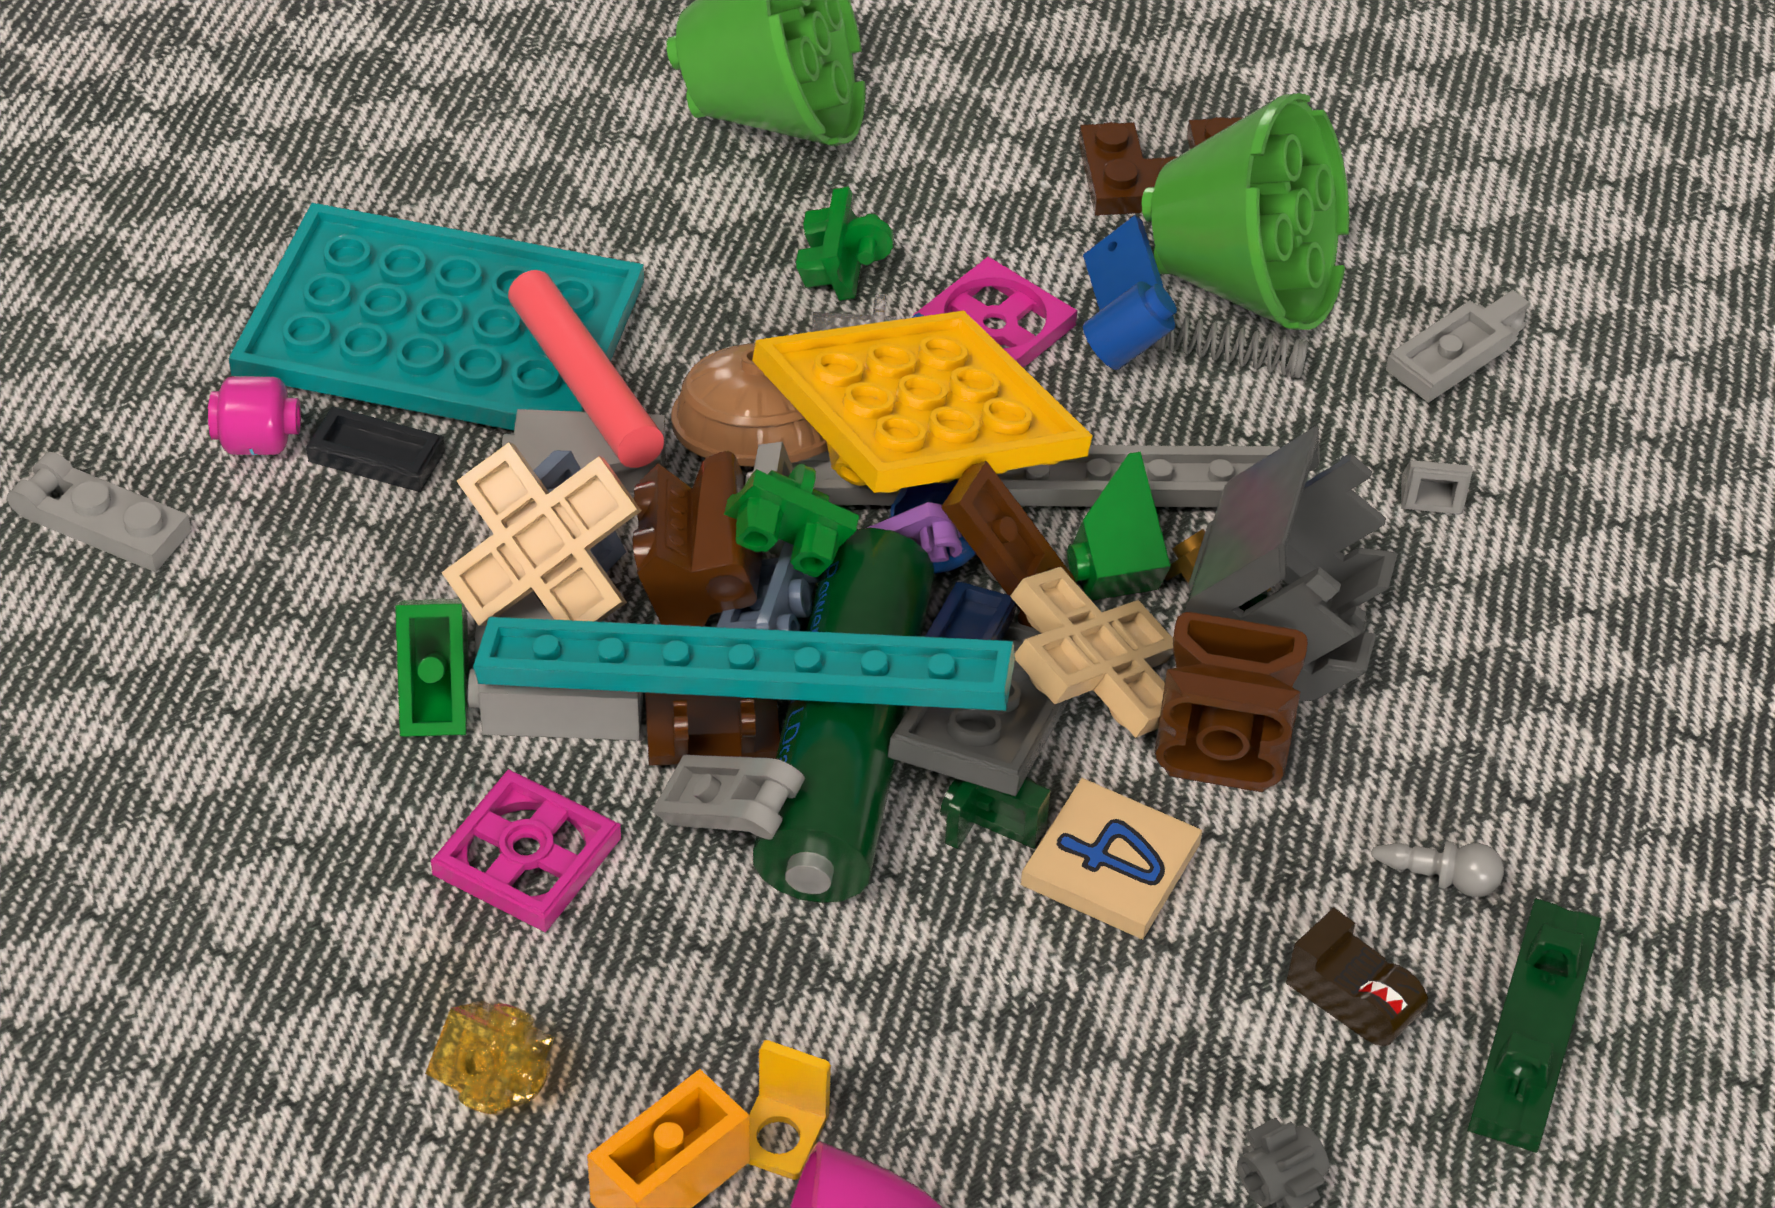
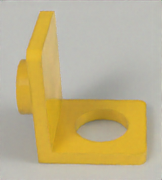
M769 1040L763 1041L759 1049V1095L749 1114L750 1162L748 1164L792 1180L800 1178L805 1163L829 1117L831 1064L827 1060ZM782 1122L794 1127L800 1139L792 1150L786 1153L775 1154L766 1151L760 1146L757 1140L758 1133L764 1126L770 1123Z

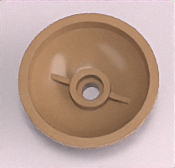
M755 343L728 347L716 351L697 362L684 378L680 395L672 407L671 421L674 435L683 446L704 458L719 452L730 451L734 453L740 466L754 467L758 445L783 442L791 463L809 459L828 450L826 440L753 363Z

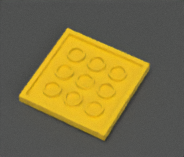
M964 310L758 339L755 341L753 363L874 493H891L901 488L930 483H949L961 478L965 470L973 464L984 461L989 463L996 474H1002L1012 469L1041 464L1054 465L1060 461L1088 456L1093 435Z

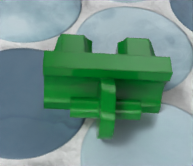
M849 186L833 189L830 207L805 212L803 226L810 248L798 250L796 259L797 270L806 288L832 284L839 301L856 297L861 264L869 265L873 261L884 259L891 253L894 243L893 230L879 216L867 214L864 217H857L851 209L853 194Z
M802 463L793 469L789 477L773 470L766 474L756 469L742 490L737 494H732L727 499L724 515L737 520L736 544L754 552H768L777 543L778 539L794 545L790 560L793 568L811 577L820 576L833 563L839 547L856 532L859 515L829 502V495L813 489L816 471L814 468Z

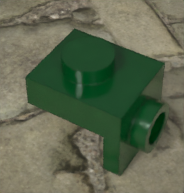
M1026 777L1016 796L955 779L949 786L940 809V815L947 818L945 844L958 849L973 825L977 824L1035 849L1047 829L1051 790L1038 785L1029 777Z

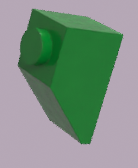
M1141 452L1129 453L1083 519L1073 544L1068 545L1067 558L1069 570L1074 576L1075 582L1082 581L1084 593L1091 601L1159 590L1171 567Z
M460 599L401 600L395 605L400 737L466 735L469 675L467 608Z

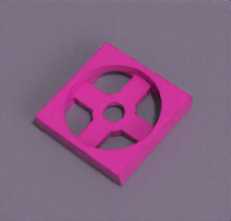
M987 257L916 313L928 316L964 310L999 345L1010 347L1003 349L1024 368L1076 326L1078 310L992 258ZM992 286L1009 298L999 306H986L973 298V296L984 287ZM1030 311L1046 320L1043 329L1037 336L1018 325V321ZM995 317L1002 319L1006 325L1000 329H991L985 326L983 322L988 318Z
M508 769L431 860L432 875L546 933L621 840V824ZM537 810L530 819L510 822L500 817L514 811ZM566 820L579 831L584 839L586 846L578 855L555 844L553 841V835ZM475 836L498 847L500 850L499 857L485 873L470 866L468 862L469 849ZM522 838H532L540 844L539 849L531 855H520L515 852L513 846ZM540 868L559 878L548 893L537 896H529L512 887L525 870Z

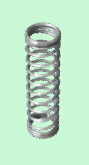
M1188 316L1184 318L1174 347V330L1154 344L1155 349L1161 348L1164 350L1169 341L1171 352H1175L1183 337V351L1185 355L1191 353L1197 340V354L1199 358H1202L1206 354L1211 342V357L1213 361L1219 358L1225 345V361L1227 364L1233 361L1239 347V364L1241 367L1247 364L1253 350V367L1256 370L1260 368L1267 352V370L1270 373L1275 369L1282 352L1281 373L1285 376L1290 370L1291 377L1295 376L1296 378H1300L1302 375L1308 349L1307 340L1304 341L1302 339L1300 341L1296 339L1285 368L1287 337L1284 336L1281 339L1271 366L1273 334L1270 333L1267 336L1257 363L1259 331L1256 330L1243 360L1245 329L1242 327L1229 358L1231 326L1229 324L1225 328L1220 346L1215 355L1217 323L1215 321L1212 323L1205 346L1201 352L1203 320L1201 318L1197 323L1192 341L1187 350Z

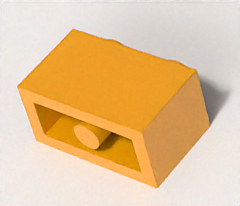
M699 1069L587 1155L590 1202L596 1208H693L750 1162L749 1114Z

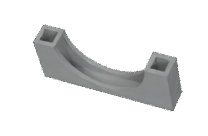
M517 409L514 434L503 435L502 447L508 442L515 444L533 470L554 450L572 451L581 469L598 456L603 457L634 499L635 485L640 483V480L658 463L665 468V415L649 414L663 434L664 446L659 456L653 462L640 468H629L619 461L586 412ZM490 529V532H489V537H490L491 535H493V532L491 531V529ZM534 592L528 594L499 616L554 620ZM476 624L475 633L476 656L486 626H478V624ZM471 668L468 704L469 708H480L482 735L640 741L644 692L478 684L474 669Z

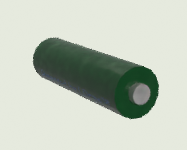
M878 528L857 529L839 547L833 563L820 575L807 631L922 637L934 580V565L928 553L913 539L897 532ZM805 700L789 701L775 759L786 762L799 770L804 775L805 780L796 797H787L778 813L782 818V822L773 839L768 840L756 836L753 848L754 867L760 877L777 891L799 900L827 903L844 901L860 894L868 885L895 759L888 757L890 739L904 718L907 706Z

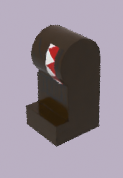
M1333 907L1294 944L1286 984L1365 1040L1375 1045H1390L1428 1007V996L1425 988L1409 970L1398 964L1388 963L1384 956L1353 935L1356 923Z

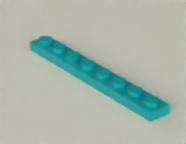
M489 617L473 668L478 684L1006 711L1015 663L1013 641Z

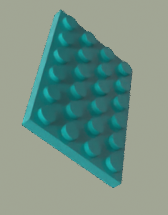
M311 203L228 358L231 376L280 378L285 386L509 430L515 429L517 409L585 412L510 304L508 299L509 288L518 276L527 271L539 270L547 273L611 361L643 286L644 264Z

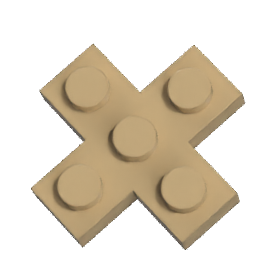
M508 442L457 480V483L489 526L493 535L441 573L478 626L485 627L489 617H499L533 591L554 620L601 622L627 603L590 551L592 547L642 511L605 458L598 456L549 493L516 445Z
M1062 567L1022 579L1010 597L1026 614L1032 627L1041 634L1025 639L1015 652V660L1027 672L1032 684L1040 692L1047 695L1054 704L1093 690L1108 706L1112 717L1120 725L1127 728L1135 738L1158 729L1165 682L1152 668L1166 663L1174 653L1173 638L1139 600L1101 612Z

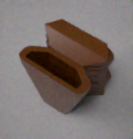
M730 451L719 452L704 459L693 488L689 487L659 463L634 487V501L642 510L637 514L638 529L633 532L632 538L637 574L661 625L703 627L711 614L749 607L757 600L763 551L754 552L736 544L737 520L724 515L727 499L732 494L739 493L745 486L743 472L736 456Z
M1184 612L1177 617L1173 635L1176 668L1167 669L1154 752L1156 760L1170 777L1256 792H1264L1267 788L1281 781L1285 773L1301 693L1292 686L1303 668L1308 646V639L1303 632L1296 629L1195 612Z

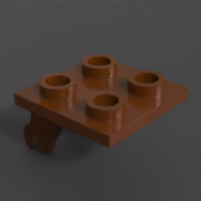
M645 692L649 766L678 764L683 755L776 758L780 742L777 699Z

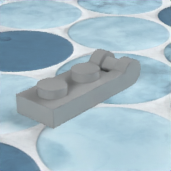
M46 452L34 465L33 477L30 480H20L7 494L9 505L23 518L153 572H157L191 533L188 514L75 469L63 456L54 452ZM53 491L63 495L59 500L49 497Z
M683 755L651 812L671 826L748 831L756 836L770 840L773 839L782 822V818L778 813L787 797H796L805 777L793 766L773 758Z

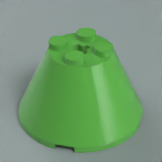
M694 0L680 13L676 35L667 38L666 49L672 67L676 70L681 69L687 87L688 107L695 118L708 116L830 146L849 143L857 136L864 115L865 82L863 80L855 82L852 54L861 52L862 49L850 0Z
M1302 93L1285 94L1274 99L1171 160L1161 169L1155 187L1146 188L1142 196L1143 216L1147 222H1152L1155 243L1154 258L1159 274H1172L1291 330L1313 329L1320 325L1331 312L1338 297L1345 271L1344 265L1335 266L1338 235H1349L1348 187L1339 142L1325 111L1312 110L1306 103L1310 102V96Z

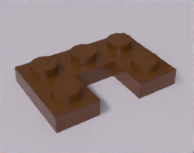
M1243 117L1189 120L1187 130L1189 148L1192 149ZM1135 122L1080 125L1078 142L1095 216L1142 213L1144 190L1148 187H1155L1161 169L1178 156L1143 159Z

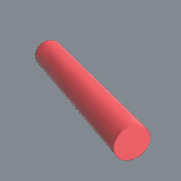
M539 270L527 271L518 276L509 288L508 299L510 304L619 461L629 468H640L653 462L663 449V434L550 276Z

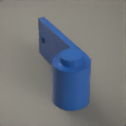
M1136 215L1083 254L1100 310L1084 322L1083 332L1095 354L1108 367L1114 370H1120L1175 328L1173 315L1177 313L1176 305L1164 289L1143 221Z

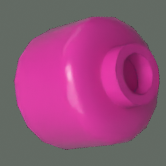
M228 377L223 381L219 391H211L208 426L211 440H220L224 451L232 455L280 454L286 447L288 435L300 433L299 398H288L287 388L280 378Z

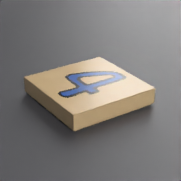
M1081 778L1022 870L1021 885L1143 940L1198 849L1203 830Z

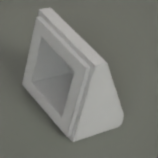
M1410 460L1401 479V509L1462 514L1471 481L1472 466Z

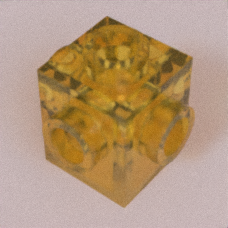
M482 1000L450 1008L425 1074L458 1091V1100L465 1106L478 1112L497 1114L499 1111L528 1103L540 1093L550 1073L551 1064L546 1058L555 1037L534 1027V1017L512 1005L496 1003L493 1006Z

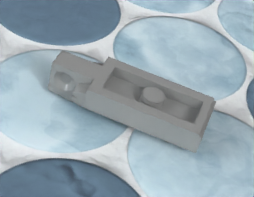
M1514 290L1486 308L1481 304L1476 305L1469 300L1393 350L1388 356L1386 371L1429 403L1510 349V346L1517 341L1519 331L1525 327L1526 322H1524L1530 302Z

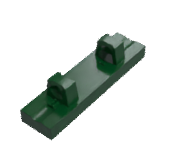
M1534 899L1467 1131L1531 1152H1538L1602 918L1580 911L1567 910L1557 904L1541 899Z

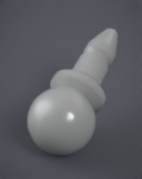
M1446 841L1444 852L1439 853L1436 849L1420 846L1410 848L1408 844L1402 843L1376 846L1371 851V855L1375 860L1395 870L1404 871L1409 869L1412 873L1429 876L1438 874L1439 888L1446 889L1453 884L1457 890L1470 897H1483L1491 894L1499 887L1504 875V866L1499 854L1490 846L1481 843L1467 844L1458 849L1453 842Z

